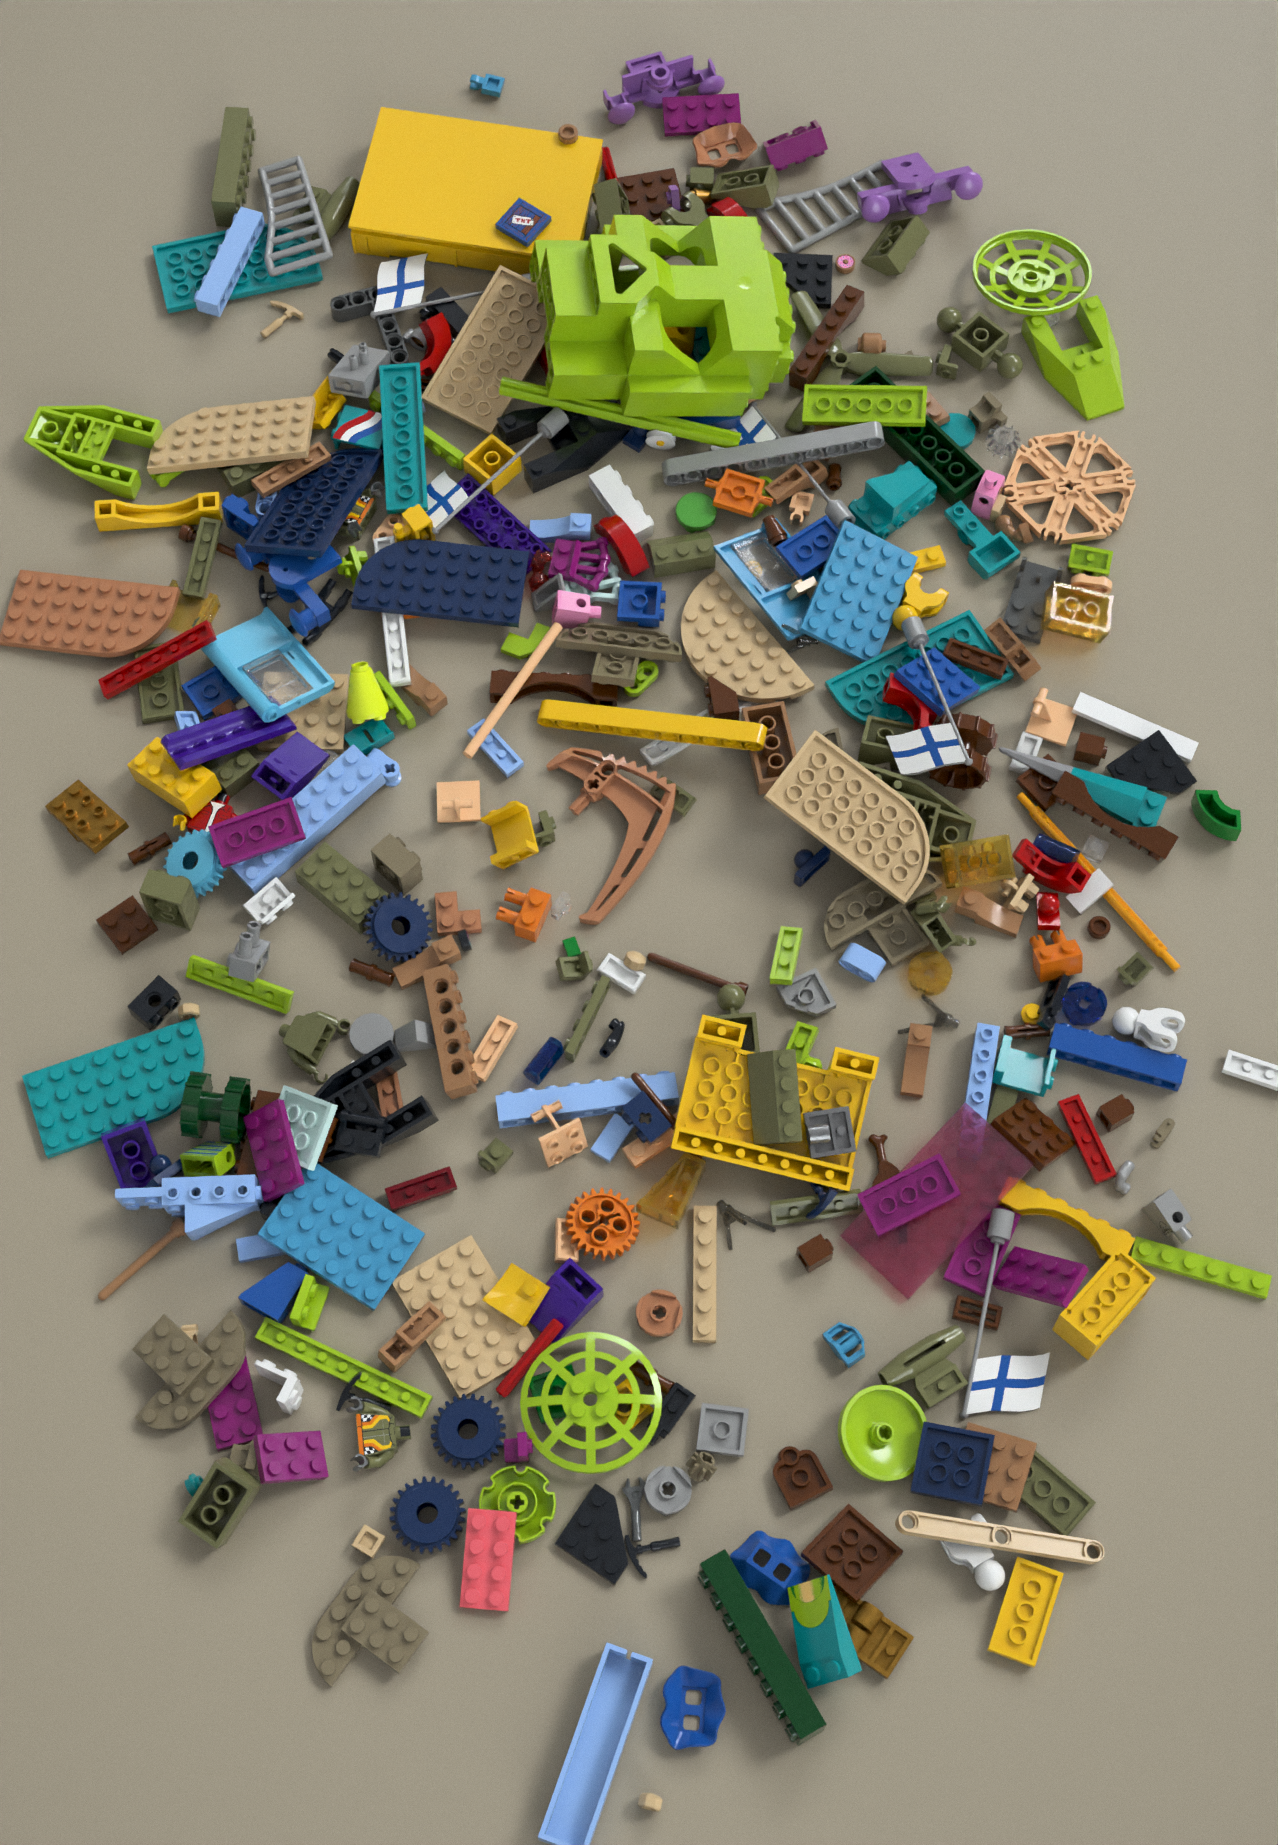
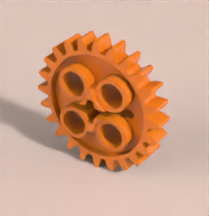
M601 1187L599 1193H596L592 1188L590 1195L584 1191L581 1196L582 1199L580 1197L575 1198V1204L571 1203L570 1211H567L566 1218L568 1220H566L565 1226L569 1227L566 1234L573 1235L570 1243L578 1242L577 1251L584 1248V1256L591 1252L593 1253L592 1257L594 1260L598 1254L601 1255V1259L604 1261L606 1255H609L614 1260L616 1253L621 1257L624 1250H630V1244H635V1237L639 1234L640 1230L636 1228H639L640 1221L636 1220L639 1214L636 1212L632 1213L635 1205L627 1206L628 1197L621 1200L620 1192L614 1196L612 1189H610L608 1194H606L603 1187ZM601 1207H607L611 1212H605ZM588 1217L592 1222H585L582 1218ZM613 1226H620L623 1230L618 1231ZM594 1236H601L604 1241H598Z

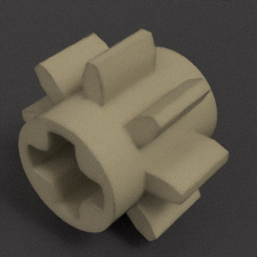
M694 1452L686 1463V1466L689 1467V1476L699 1482L703 1479L709 1481L717 1470L713 1466L715 1464L714 1458L707 1452H700V1454Z

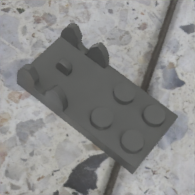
M1023 556L1003 618L1005 624L1018 638L1040 644L1064 568L1059 567V570L1046 567L1029 562L1027 557Z

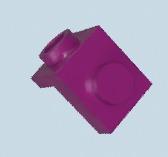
M518 1432L517 1438L504 1440L506 1463L529 1462V1454L533 1453L532 1439L527 1437V1432Z

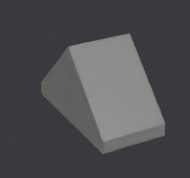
M558 573L531 593L536 612L552 610L557 590L566 591L562 574Z
M413 1020L394 1030L395 1044L400 1052L437 1048L433 1026L430 1023Z

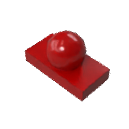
M1037 892L1035 896L1037 930L1060 931V901L1058 893Z

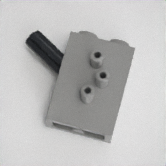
M365 342L353 345L345 355L331 348L327 356L337 365L328 374L330 390L332 393L367 399L380 383L379 365L391 364L390 352L388 350L367 347Z

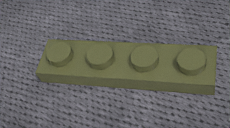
M205 517L200 519L182 594L184 597L201 600L205 598L222 528L221 520Z
M602 975L599 982L595 981L591 990L593 995L590 1000L585 1001L582 1008L584 1013L581 1019L577 1018L574 1023L573 1031L575 1032L572 1038L568 1037L564 1044L563 1050H565L567 1060L575 1061L611 987L609 977Z
M861 1190L838 1191V1194L830 1204L811 1220L863 1213V1206L857 1194L861 1193ZM818 1194L769 1201L772 1225L810 1221V1219L806 1218V1215L819 1204Z

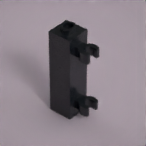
M440 287L427 295L425 299L426 302L449 298L450 295ZM455 301L422 308L419 311L422 315L420 317L422 322L436 314L443 313L453 337L451 339L452 346L469 316Z

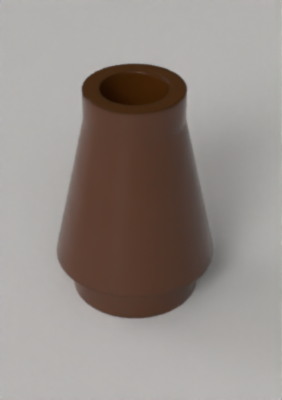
M769 515L762 520L768 543L772 547H776L787 540V533L775 519L774 515Z

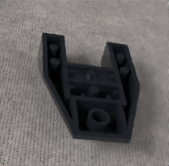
M605 400V401L617 403L616 400ZM546 406L515 410L498 417L497 429L504 444L510 446L538 434L537 423L554 407ZM562 410L569 419L568 424L551 439L547 438L554 452L523 464L524 479L531 491L536 493L587 471L617 446L631 430L632 426Z
M388 1040L331 1075L314 1095V1097L338 1105L334 1118L339 1119L331 1137L333 1139L332 1143H329L323 1162L317 1161V1164L320 1165L357 1156L356 1154L334 1150L342 1110H348L352 1114L376 1118L382 1116L367 1089L407 1065L397 1046L391 1040ZM422 1095L387 1116L388 1123L382 1148L415 1135L439 1121L431 1105ZM350 1122L348 1129L376 1133L377 1127Z

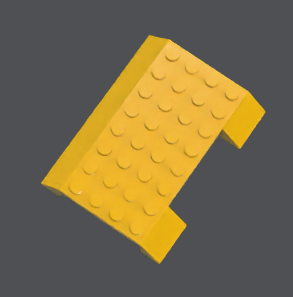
M702 1014L674 1125L671 1149L850 1191L856 1152L814 1159L810 1158L803 1113L849 1106L857 1150L871 1083L875 1080L880 1057L835 1047L827 1070L797 1063L802 1141L788 1144L754 1145L747 1054L754 1052L740 1049L747 1025Z

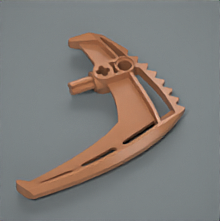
M571 747L560 752L546 765L548 771L560 768L584 782V786L580 789L581 794L570 805L569 810L574 815L579 816L590 802L595 803L605 796L621 811L629 824L625 842L609 878L589 911L579 915L581 923L597 925L604 920L626 895L658 849L673 812L676 783L667 784L666 777L657 779V771L647 773L646 765L637 768L636 761L626 763L624 756L615 760L613 754L604 758L601 751ZM585 757H589V758L598 760V761H600V763H596V762H594V761H592V760H590V759H587V758H585ZM622 769L660 787L665 791L661 802L659 803L646 791L618 774V770ZM606 771H612L610 775H604ZM656 811H658L661 816L650 839L643 841ZM643 850L628 875L622 877L636 851ZM616 886H619V887L616 889V891L611 895V897H610V898L603 904V906L599 909V907L602 905V903L605 901V899L608 897V895L611 893V891H612Z

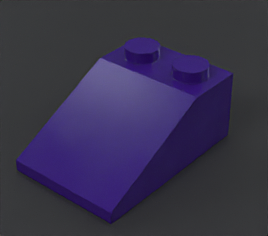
M145 1117L101 1133V1139L120 1188H145L155 1177L149 1169L150 1160L153 1156L158 1155Z

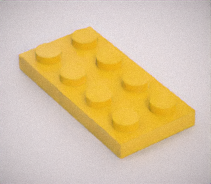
M1017 1556L987 1651L1030 1667H1035L1064 1573Z

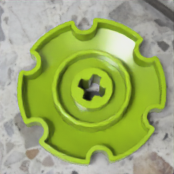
M515 1465L495 1472L490 1477L493 1483L492 1486L489 1488L483 1487L481 1490L479 1509L517 1512L515 1537L519 1539V1543L525 1544L538 1539L545 1533L543 1524L545 1522H553L556 1512L555 1493L546 1490L549 1486V1480L541 1472L528 1466L522 1472L517 1471ZM516 1500H521L522 1505L519 1506V1509L514 1508L513 1504H516Z

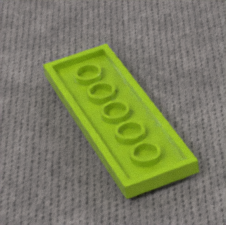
M805 384L802 424L850 426L876 421L881 423L882 426L925 427L927 386Z

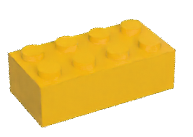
M156 737L127 764L136 782L191 818L222 790L215 773L201 764L180 770L161 744L159 737Z

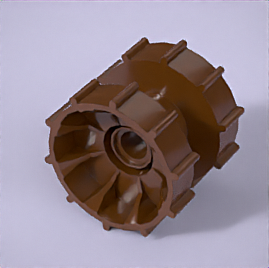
M962 712L951 714L968 756L973 759V763L970 766L963 763L928 771L929 778L943 784L944 787L948 786L962 789L963 791L965 789H981L982 785L985 782H989L992 767L989 766L988 757L982 755L988 756L992 749H996L998 734L995 733V724H990L982 719L981 716L962 714ZM942 714V718L938 722L935 721L934 725L950 723L948 716Z

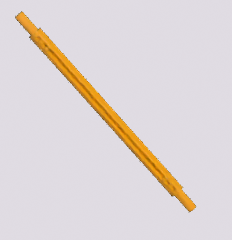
M1023 792L1016 797L1030 812L1031 818L1071 862L1077 861L1090 874L1096 871L1092 864L1039 806H1035ZM1113 888L1109 889L1103 895L1106 901L1157 957H1161L1173 972H1176L1181 966L1167 952L1168 948Z

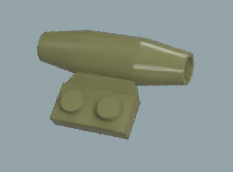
M346 177L332 195L326 189L311 186L329 241L339 231L353 207L360 185L359 181L354 177ZM309 205L296 209L293 216L311 211ZM314 219L304 221L303 223L312 224L315 222ZM318 232L312 234V241L319 239Z
M953 1325L925 1337L899 1353L878 1372L882 1384L896 1386L914 1378L916 1392L927 1409H930L968 1384L956 1364L946 1359L966 1340L965 1335L959 1326Z

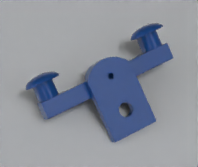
M236 543V557L246 570L253 571V566L261 561H264L266 564L269 563L270 577L276 585L278 595L288 603L296 602L299 599L302 601L305 610L297 613L291 608L289 611L290 622L297 633L307 637L309 630L316 626L320 627L331 620L329 609L307 584V582L342 563L341 557L331 545L328 546L321 558L308 559L307 556L246 552L245 547L243 548L239 543Z

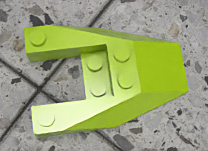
M1098 295L1082 299L1078 303L1076 317L1089 343L1062 351L1044 315L1024 317L1021 333L1044 379L1087 421L1123 410L1125 407L1119 353L1106 311Z
M105 405L38 406L23 440L73 474L114 495L135 500L142 485L138 470L103 461L112 439L151 449L155 441L160 438L163 428L160 420Z

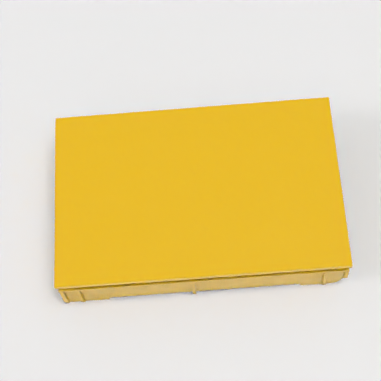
M381 107L348 228L351 229L353 251L356 254L362 253L388 258L390 255L406 258L428 253L426 261L454 265V267L463 266L497 271L501 265L519 275L530 273L529 263L535 240L584 241L593 203L592 193H595L594 184L598 182L602 165L603 139L578 136L575 143L564 144L559 140V135L556 132ZM519 198L551 216V222L529 247L499 231L495 226L499 219Z

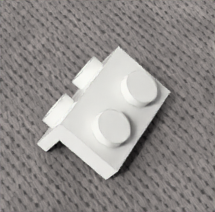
M275 877L242 906L255 921L261 923V925L264 923L269 925L277 918L275 913L280 909L285 911L294 903L292 899L295 897V894L290 893L280 880Z

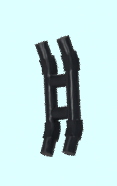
M329 578L326 585L318 593V597L329 609L331 620L320 627L316 626L309 632L308 636L302 639V643L305 646L319 639L324 630L343 611L353 594L352 591L346 588L334 606L326 602L337 583ZM292 624L287 627L292 634L296 632Z

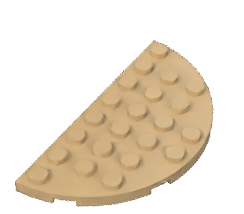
M717 570L709 574L697 585L689 596L683 610L681 640L688 662L703 681L707 683V677L712 676L737 693V699L756 703H774L776 700L789 697L794 699L814 690V684Z

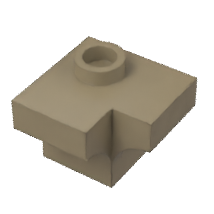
M989 391L982 396L981 400L974 407L969 409L968 418L972 420L975 430L979 434L990 429L1000 433L1005 429L1008 417L1001 411L1002 404Z
M253 1440L246 1445L233 1444L229 1460L252 1476L259 1477Z

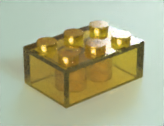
M1054 581L1045 592L1041 629L1100 644L1110 633L1113 596Z
M1009 834L939 845L946 889L1016 877Z

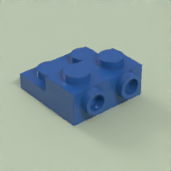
M231 494L224 499L221 505L226 525L229 529L248 540L258 525L259 519L250 513L249 504L245 499Z
M620 580L617 621L638 622V626L659 627L660 621L664 622L665 610L661 609V603L666 602V591H662V582Z

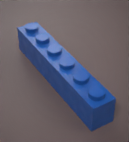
M1055 1023L1046 1053L1049 1056L1053 1048L1056 1049L1055 1058L1173 1091L1179 1090L1187 1059H1183L1178 1054H1165L1149 1047H1140L1131 1041L1122 1042L1116 1040L1115 1037L1110 1035H1097L1088 1029L1079 1030L1072 1028L1067 1023Z

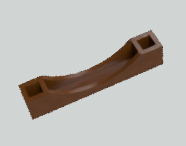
M850 285L845 286L789 369V386L804 392L805 384L812 385L818 376L825 357L839 334L846 326L854 322L863 310L864 291Z
M504 669L491 670L490 703L499 702L519 672ZM531 673L510 704L530 694L556 691L577 696L590 704L617 707L619 685H603L591 682V674Z
M1066 770L1051 793L1055 796L1053 800L1063 806L1066 803L1073 807L1072 811L1081 817L1086 814L1092 818L1090 822L1100 828L1105 825L1111 829L1110 834L1119 839L1122 836L1130 840L1129 845L1138 850L1141 847L1149 851L1147 855L1157 861L1160 858L1163 860L1167 858L1179 838L1161 826L1136 827L1113 819L1093 801L1085 782Z

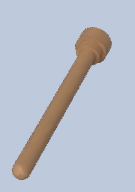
M177 1217L171 1223L170 1231L101 1290L98 1298L100 1300L108 1298L174 1238H179L181 1235L184 1237L186 1235L184 1222Z

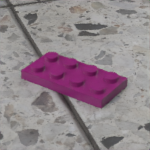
M739 93L662 97L665 137L697 135L714 126L727 123H741Z
M292 797L208 826L222 868L306 839Z
M277 1099L243 1117L259 1184L262 1189L263 1200L271 1202L304 1185L284 1100Z
M939 1153L857 1194L878 1237L961 1196V1193Z
M978 1196L943 1280L985 1297L995 1245L987 1237L992 1209H1004L1015 1213L1010 1240L1021 1214ZM1009 1242L999 1245L993 1280Z
M1014 1246L992 1285L998 1290L1067 1308L1089 1269L1082 1263Z
M246 1355L238 1373L208 1406L218 1451L230 1449L233 1447V1444H248L255 1435L263 1434Z

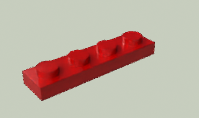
M1077 1094L1058 1101L1057 1106L1076 1143L1094 1185L1116 1177V1171L1080 1095Z

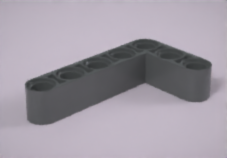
M377 286L333 297L330 301L332 318L336 322H346L370 315L371 311L375 309ZM394 313L375 316V322L385 350L390 352L391 364L409 363L408 352Z

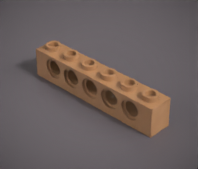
M448 964L424 970L422 973L445 1093L451 1099L476 1093V1084L479 1083L476 1071L472 1070V1064L475 1063L472 1051L468 1047L471 1039L464 1026V1023H467L465 1012L461 1010L460 1003H463L460 990H457L456 983H459L457 972L452 970ZM444 988H447L446 992L440 994ZM451 1008L448 1013L444 1014L446 1009ZM455 1027V1030L448 1034L449 1030ZM455 1048H459L457 1053L452 1054ZM463 1068L460 1074H456L458 1069Z

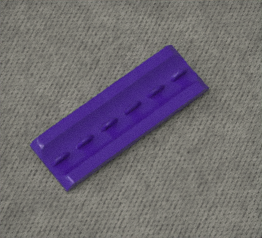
M469 474L457 483L463 488L468 497L481 486ZM485 488L454 516L485 547L529 551L526 575L552 552L547 545Z
M273 698L268 699L271 703L281 706L277 700ZM248 706L167 734L161 739V744L178 768L184 770L297 730V726L287 714L273 722H264Z

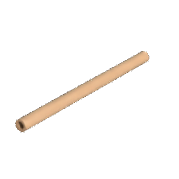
M553 623L465 748L463 754L467 758L472 759L563 629L559 623Z

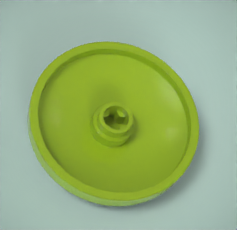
M889 1385L867 1387L855 1393L846 1402L841 1411L838 1421L840 1448L848 1463L864 1477L879 1482H891L902 1479L915 1470L924 1421L927 1422L926 1417L918 1403L903 1390Z

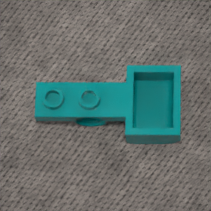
M961 500L944 511V516L957 529L960 540L965 545L970 544L974 548L969 551L967 561L981 578L985 580L1020 558L1021 552L1002 531L993 536Z

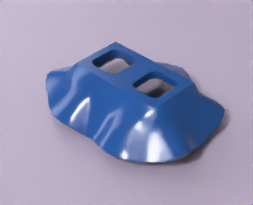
M756 1531L751 1534L730 1555L747 1588L756 1590L765 1602L772 1605H790L787 1588L806 1582L810 1574V1565L800 1558L790 1541L770 1537L763 1531ZM760 1549H763L771 1556L765 1567H760L753 1561V1557ZM780 1563L791 1570L785 1581H780L773 1575L774 1570Z
M684 1665L679 1666L663 1686V1697L666 1706L660 1718V1726L668 1743L675 1750L688 1747L711 1746L717 1740L718 1728L726 1713L721 1693V1680L711 1672ZM687 1690H697L702 1693L700 1705L686 1704L685 1696ZM684 1716H698L700 1718L699 1729L696 1731L684 1729Z

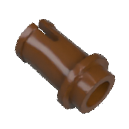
M832 463L828 467L829 477L826 480V485L829 490L836 491L842 486V467L840 464Z

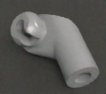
M1129 1160L1125 1161L1118 1170L1114 1186L1115 1190L1123 1195H1126L1131 1188V1185L1125 1181L1135 1168L1134 1163Z

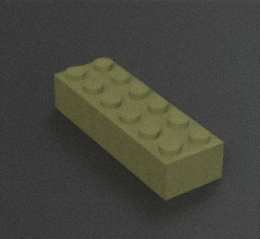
M225 107L211 198L216 226L231 227L234 214L238 213L240 207H243V204L247 202L245 188L249 187V176L247 175L248 172H251L250 156L253 157L254 154L252 141L256 140V130L253 129L254 120L253 116H250L249 108Z

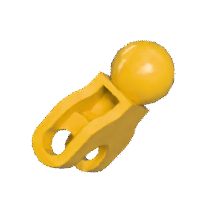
M917 572L913 573L905 583V591L902 596L903 605H900L893 612L892 621L894 626L898 630L903 631L901 627L902 622L909 617L917 616L923 618L936 616L946 604L949 592L943 588L931 594L923 592L920 589L923 576Z

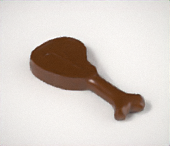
M871 1134L868 1139L874 1145L878 1159V1175L874 1179L872 1187L900 1173L896 1166L887 1161L884 1143L888 1136L885 1134L881 1136Z

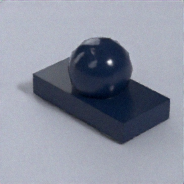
M632 426L631 430L622 439V443L640 453L646 445V434L651 430Z
M824 846L815 855L808 849L798 851L794 856V863L799 869L794 875V883L798 887L806 883L829 861L831 850Z
M159 1154L153 1156L149 1163V1169L155 1177L145 1188L160 1187L162 1185V1178H172L183 1170L181 1159L172 1164L170 1158L166 1155Z

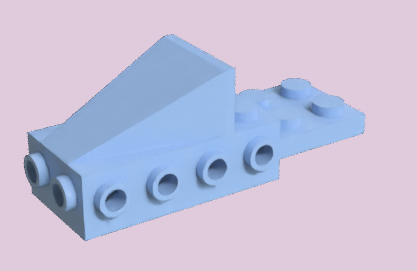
M255 1174L162 1178V1187L115 1189V1199L123 1207H126L127 1210H138L140 1206H149V1209L164 1208L168 1214H172V1217H185V1233L191 1240H198L253 1211H260V1205L263 1203L262 1189Z

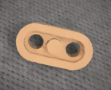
M398 514L388 515L373 534V539L394 536L393 529L395 524L391 523L397 522L404 526L402 516Z
M1079 573L1071 577L1070 589L1078 593L1104 596L1111 593L1112 581L1105 576L1095 577Z

